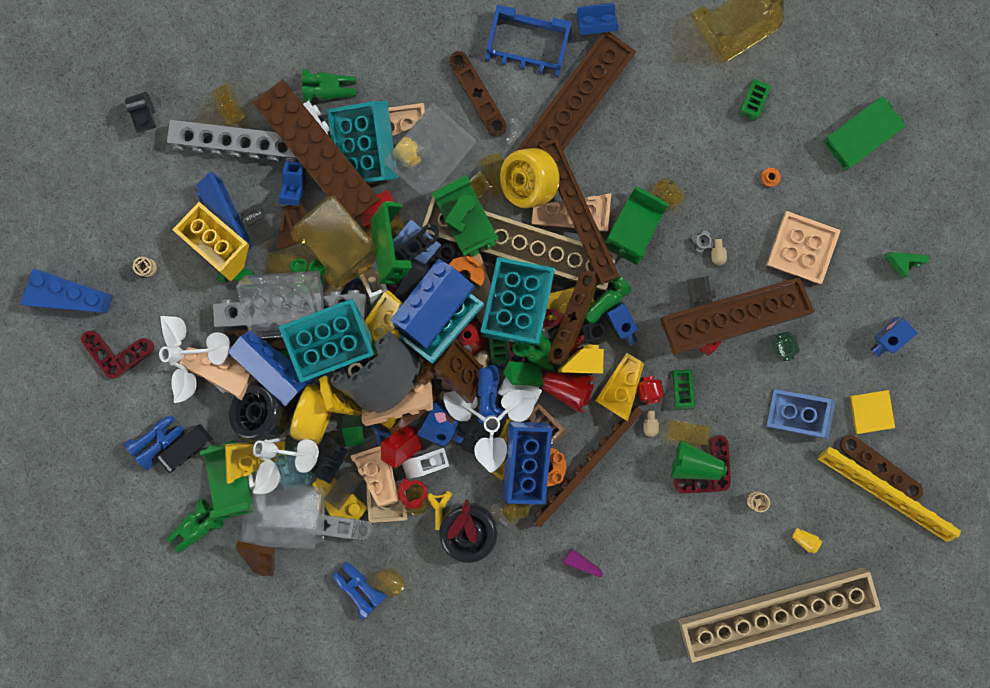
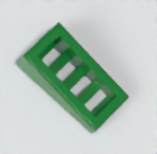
M753 79L738 114L756 121L762 111L771 86ZM755 85H757L761 88H764L765 91L762 92L760 90L755 89L754 87ZM752 92L761 95L762 98L752 95ZM750 99H753V100L759 102V105H757V104H755V103H753V102H751V101H749V100H750ZM747 105L756 108V111L747 108Z
M489 338L491 364L509 363L508 342L493 341V339ZM505 346V348L494 349V347Z
M692 369L673 370L675 410H694L695 397ZM688 376V380H677V377ZM688 384L689 387L678 388V385ZM679 392H689V395L679 396ZM679 400H689V403H680Z

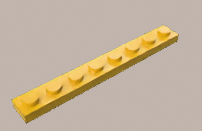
M828 447L819 454L818 460L944 541L949 542L960 536L961 530L954 527L952 523L940 518L936 513L926 509L919 502L906 496L902 491L895 489L886 481L873 475L871 471L859 466L855 461L845 457L838 450Z

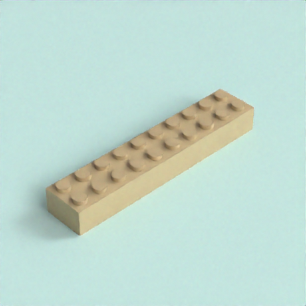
M432 196L423 227L427 224L436 225L439 229V240L458 245L448 225L445 224V219ZM485 211L496 235L499 237V241L491 249L487 250L485 247L479 250L480 253L495 258L501 257L555 268V277L577 283L579 276L585 271H591L595 274L581 241ZM432 230L425 231L431 237H435V234ZM609 251L610 256L615 264L617 254ZM591 276L586 277L584 285L589 286L592 283ZM609 282L602 285L599 283L596 290L606 291Z
M859 568L678 619L688 657L694 663L881 610L870 571Z

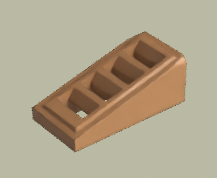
M538 403L527 419L530 422L540 423L547 417L548 419L544 423L549 425L552 422L554 424L551 427L552 432L556 428L559 429L551 438V443L554 445L567 430ZM541 411L543 414L535 421L533 418Z

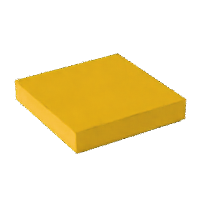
M889 390L849 396L855 434L895 428Z

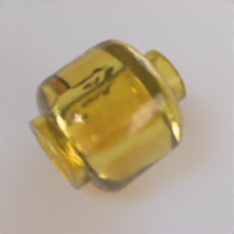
M388 568L385 571L381 570L376 577L377 589L389 597L398 596L405 587L404 576L392 568Z

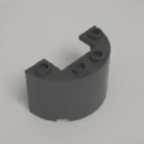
M390 331L374 343L378 356L369 361L362 369L349 378L347 369L344 367L329 379L336 389L369 413L372 411L382 413L399 404L414 386L412 381L419 374V356Z

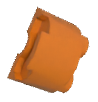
M469 256L459 257L449 263L459 273H465L468 276V281L476 288H481L484 282V271L482 265L476 259Z
M552 447L550 448L547 487L562 482L567 468L564 455Z

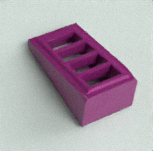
M570 548L562 559L563 563L597 577H602L603 575L599 567L573 548Z

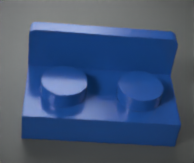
M607 3L577 7V25L580 35L618 31L615 4Z

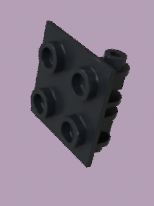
M324 434L321 442L317 445L319 450L317 462L310 471L315 474L316 478L330 484L348 455L349 450Z

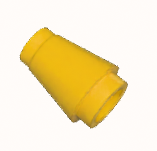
M796 528L791 536L808 553L812 552L815 554L822 544L818 536Z

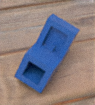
M285 162L282 171L283 186L279 195V204L299 206L300 199H303L306 172L300 162Z

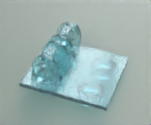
M298 446L286 449L285 451L297 452ZM277 453L275 464L279 469L281 483L285 491L312 482L310 471L302 473L297 470L295 466L297 456Z

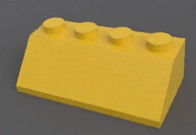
M200 202L172 229L230 282L244 268L249 244Z
M599 345L582 346V349L577 350L568 361L558 368V372L603 373L604 349H599Z

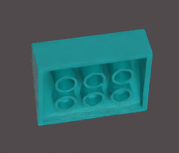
M371 101L327 109L332 141L366 183L398 179L387 101Z
M497 257L481 328L482 337L539 345L555 268Z
M470 293L427 349L399 331L400 339L413 352L433 364L485 304Z
M353 298L279 326L300 383L378 353L373 337Z

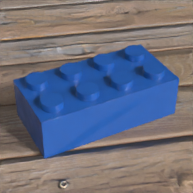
M509 422L502 494L507 504H545L552 438V428L547 423Z

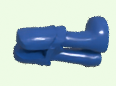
M495 365L479 369L477 394L481 397L478 413L485 418L489 415L498 417L506 410L499 407L497 403V390L500 380L499 370ZM508 413L505 414L502 419L507 418ZM478 417V421H479L480 423H484V421H482V420Z
M171 415L163 418L139 439H129L124 442L129 453L136 456L142 448L157 437L156 443L135 457V460L144 469L149 470L153 466L152 458L160 450H166L167 447H170L171 443L183 432L184 429L181 425L170 433L166 429L176 420L174 416Z
M345 562L342 567L350 578L346 580L340 572L336 571L333 574V579L343 592L345 591L359 609L358 615L363 620L389 594L384 590H374L366 582L367 578L364 577V574L360 573L350 563ZM357 586H358V587L362 590V592L367 596V598L370 600V602L372 603V605H371L370 603H368V602L357 592V590H356L354 587H357Z

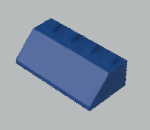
M213 172L208 173L196 184L198 189L196 194L201 202L204 201L209 211L249 244V248L253 247L222 179Z
M438 259L390 321L398 331L427 349L475 286L454 267Z

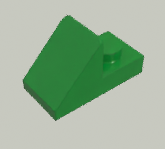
M889 252L884 255V258L901 278L908 277L909 267L920 268L921 265L929 263V255Z
M342 414V433L346 447L366 444L362 414L359 416Z

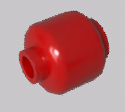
M654 376L643 377V381L639 382L637 387L640 401L645 402V405L660 402V399L664 397L662 381L654 379Z

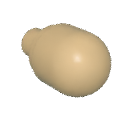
M714 239L715 248H712L711 251L712 262L717 266H722L727 261V250L722 245V239Z
M482 349L476 353L474 358L483 367H486L491 359V355L487 350Z
M647 410V419H644L643 430L648 437H655L659 432L658 419H655V410Z

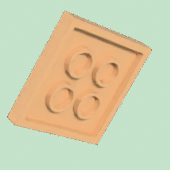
M786 211L784 212L766 266L821 285L841 230Z

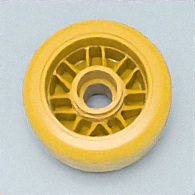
M528 148L514 151L502 164L500 171L502 191L506 198L517 207L532 208L544 205L551 201L559 187L560 177L557 164L552 156L542 149Z
M308 384L304 388L290 426V436L298 441L309 439L317 445L321 442L332 412L326 411L323 395L320 392L321 386Z

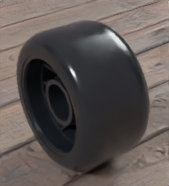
M261 383L248 385L242 401L234 396L229 408V421L233 431L240 438L255 443L265 439L279 438L287 429L291 417L290 404L284 406Z
M469 502V514L477 530V541L473 543L464 537V527L457 537L449 539L448 530L462 513V506L465 505V503H461L452 507L443 517L439 529L440 543L444 551L454 560L462 563L478 562L487 557L495 547L497 524L488 509L482 505Z

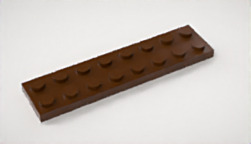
M603 32L517 150L539 149V144L557 138L564 151L633 58L636 51L612 33Z
M283 79L253 102L255 107L349 224L380 200Z
M800 277L670 314L662 317L660 321L674 355L811 315L815 311Z

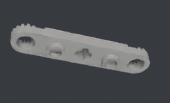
M294 510L285 511L280 517V523L284 529L367 540L373 535L374 531L372 524L366 520ZM289 514L295 518L291 526L286 523V517ZM328 520L327 522L328 524H330V528H327L325 530V527L322 526V523ZM361 525H365L368 528L365 536L359 533Z

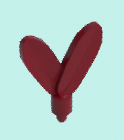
M584 335L577 337V340L575 342L573 349L570 352L569 357L572 356L577 351V348L584 342ZM563 351L556 356V359L562 357Z
M465 500V505L462 506V513L449 528V539L457 537L464 527L468 539L473 543L477 541V530L469 514V500Z

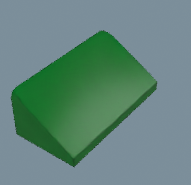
M510 361L503 372L512 385L539 387L544 385L541 368L535 363Z

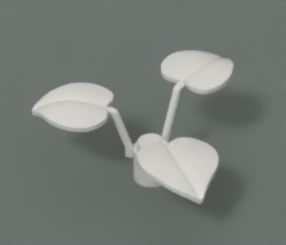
M160 316L162 332L167 346L160 349L159 356L161 361L170 362V365L180 368L172 375L174 403H179L189 399L194 394L196 377L193 373H188L186 367L176 362L182 360L184 354L208 352V358L211 363L215 365L223 364L229 356L230 340L225 334L216 332L207 337V349L182 350L178 346L181 345V340L186 336L184 321L179 317Z
M527 390L509 391L501 400V404L506 410L498 417L489 415L485 418L474 410L478 404L477 397H475L473 403H466L455 391L445 393L444 403L446 409L454 419L468 421L473 413L484 421L485 429L490 432V439L486 437L481 438L476 443L474 452L477 460L490 473L495 471L502 464L507 454V445L504 439L501 437L493 438L494 432L500 427L499 421L507 413L513 421L521 422L526 420L533 411L536 395Z
M292 412L288 427L279 438L265 439L254 444V455L261 457V460L265 461L258 469L256 484L253 490L254 494H267L277 487L280 472L275 468L276 464L270 460L277 453L297 456L295 466L302 473L312 470L317 462L319 450L317 444L312 440L304 439L300 441L297 452L279 450L274 442L285 440L286 435H290V426L294 415Z

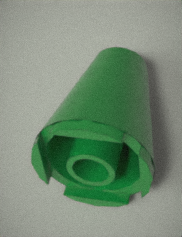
M679 441L676 448L677 454L671 469L672 478L720 480L721 477H725L727 466H724V461L685 441Z

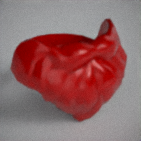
M405 478L398 488L399 500L408 509H417L422 506L421 502L427 495L425 484L419 480L409 481ZM411 485H420L423 489L422 496L419 499L409 501L404 491Z

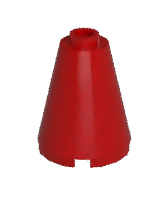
M475 318L456 337L472 355L482 350L488 338L482 337V324ZM467 331L472 334L469 339L464 337V333Z
M549 371L546 375H542L543 391L578 413H584L585 410L582 407L584 404L588 405L594 388L591 381H595V377Z

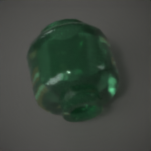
M791 332L776 334V338L772 341L775 356L783 358V361L795 359L794 356L800 352L797 336L791 334Z

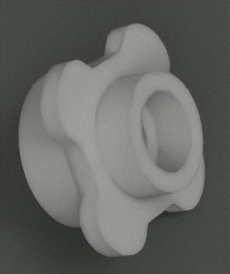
M703 231L702 234L692 237V242L695 243L696 251L702 253L706 248L714 246L708 231Z

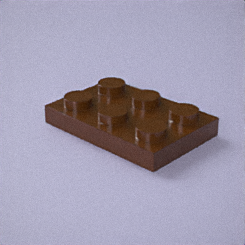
M455 338L440 355L433 369L466 403H473L478 392L479 369L483 368V366Z

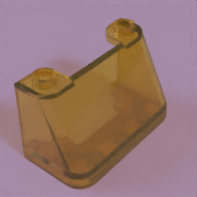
M729 0L711 12L706 6L696 9L692 13V20L719 61L727 62L776 31L782 25L784 20V0Z
M333 195L324 198L291 228L292 232L290 234L292 239L296 243H306L325 267L326 274H324L326 281L336 289L370 270L371 266L375 263L376 249L373 242Z

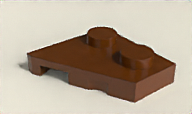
M299 202V206L288 205L282 207V220L279 227L280 233L277 249L280 250L314 239L302 202Z
M241 541L237 542L235 549L254 573H258L261 576H273L275 571V548Z

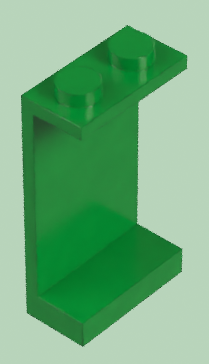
M881 96L825 138L823 143L846 171L906 126L903 123L902 117L892 109L891 103Z
M465 175L432 192V195L445 220L462 195L469 194L474 197L475 209L463 221V224L466 225L464 232L461 234L449 227L463 256L473 258L480 254L479 250L485 247L488 250L496 246L499 237L496 235L479 202L468 176Z
M635 186L605 242L607 249L638 265L669 204L661 198L648 193L646 190Z
M393 201L383 202L370 220L379 284L398 285L412 268L411 261L395 259L390 223L402 208V203H394Z
M234 440L227 441L224 445L218 447L216 445L208 446L206 450L200 451V455L206 460L214 510L209 511L210 518L216 522L254 512L248 476H242L229 484L226 482L225 445L238 443Z

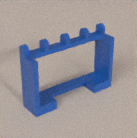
M497 4L485 61L489 62L490 55L503 58L502 65H506L507 59L521 62L520 69L523 70L525 63L540 66V74H542L544 67L556 70L555 77L559 78L572 22L554 17L552 22L515 14V8ZM504 19L564 33L565 36L558 64L493 50L492 46L498 20Z

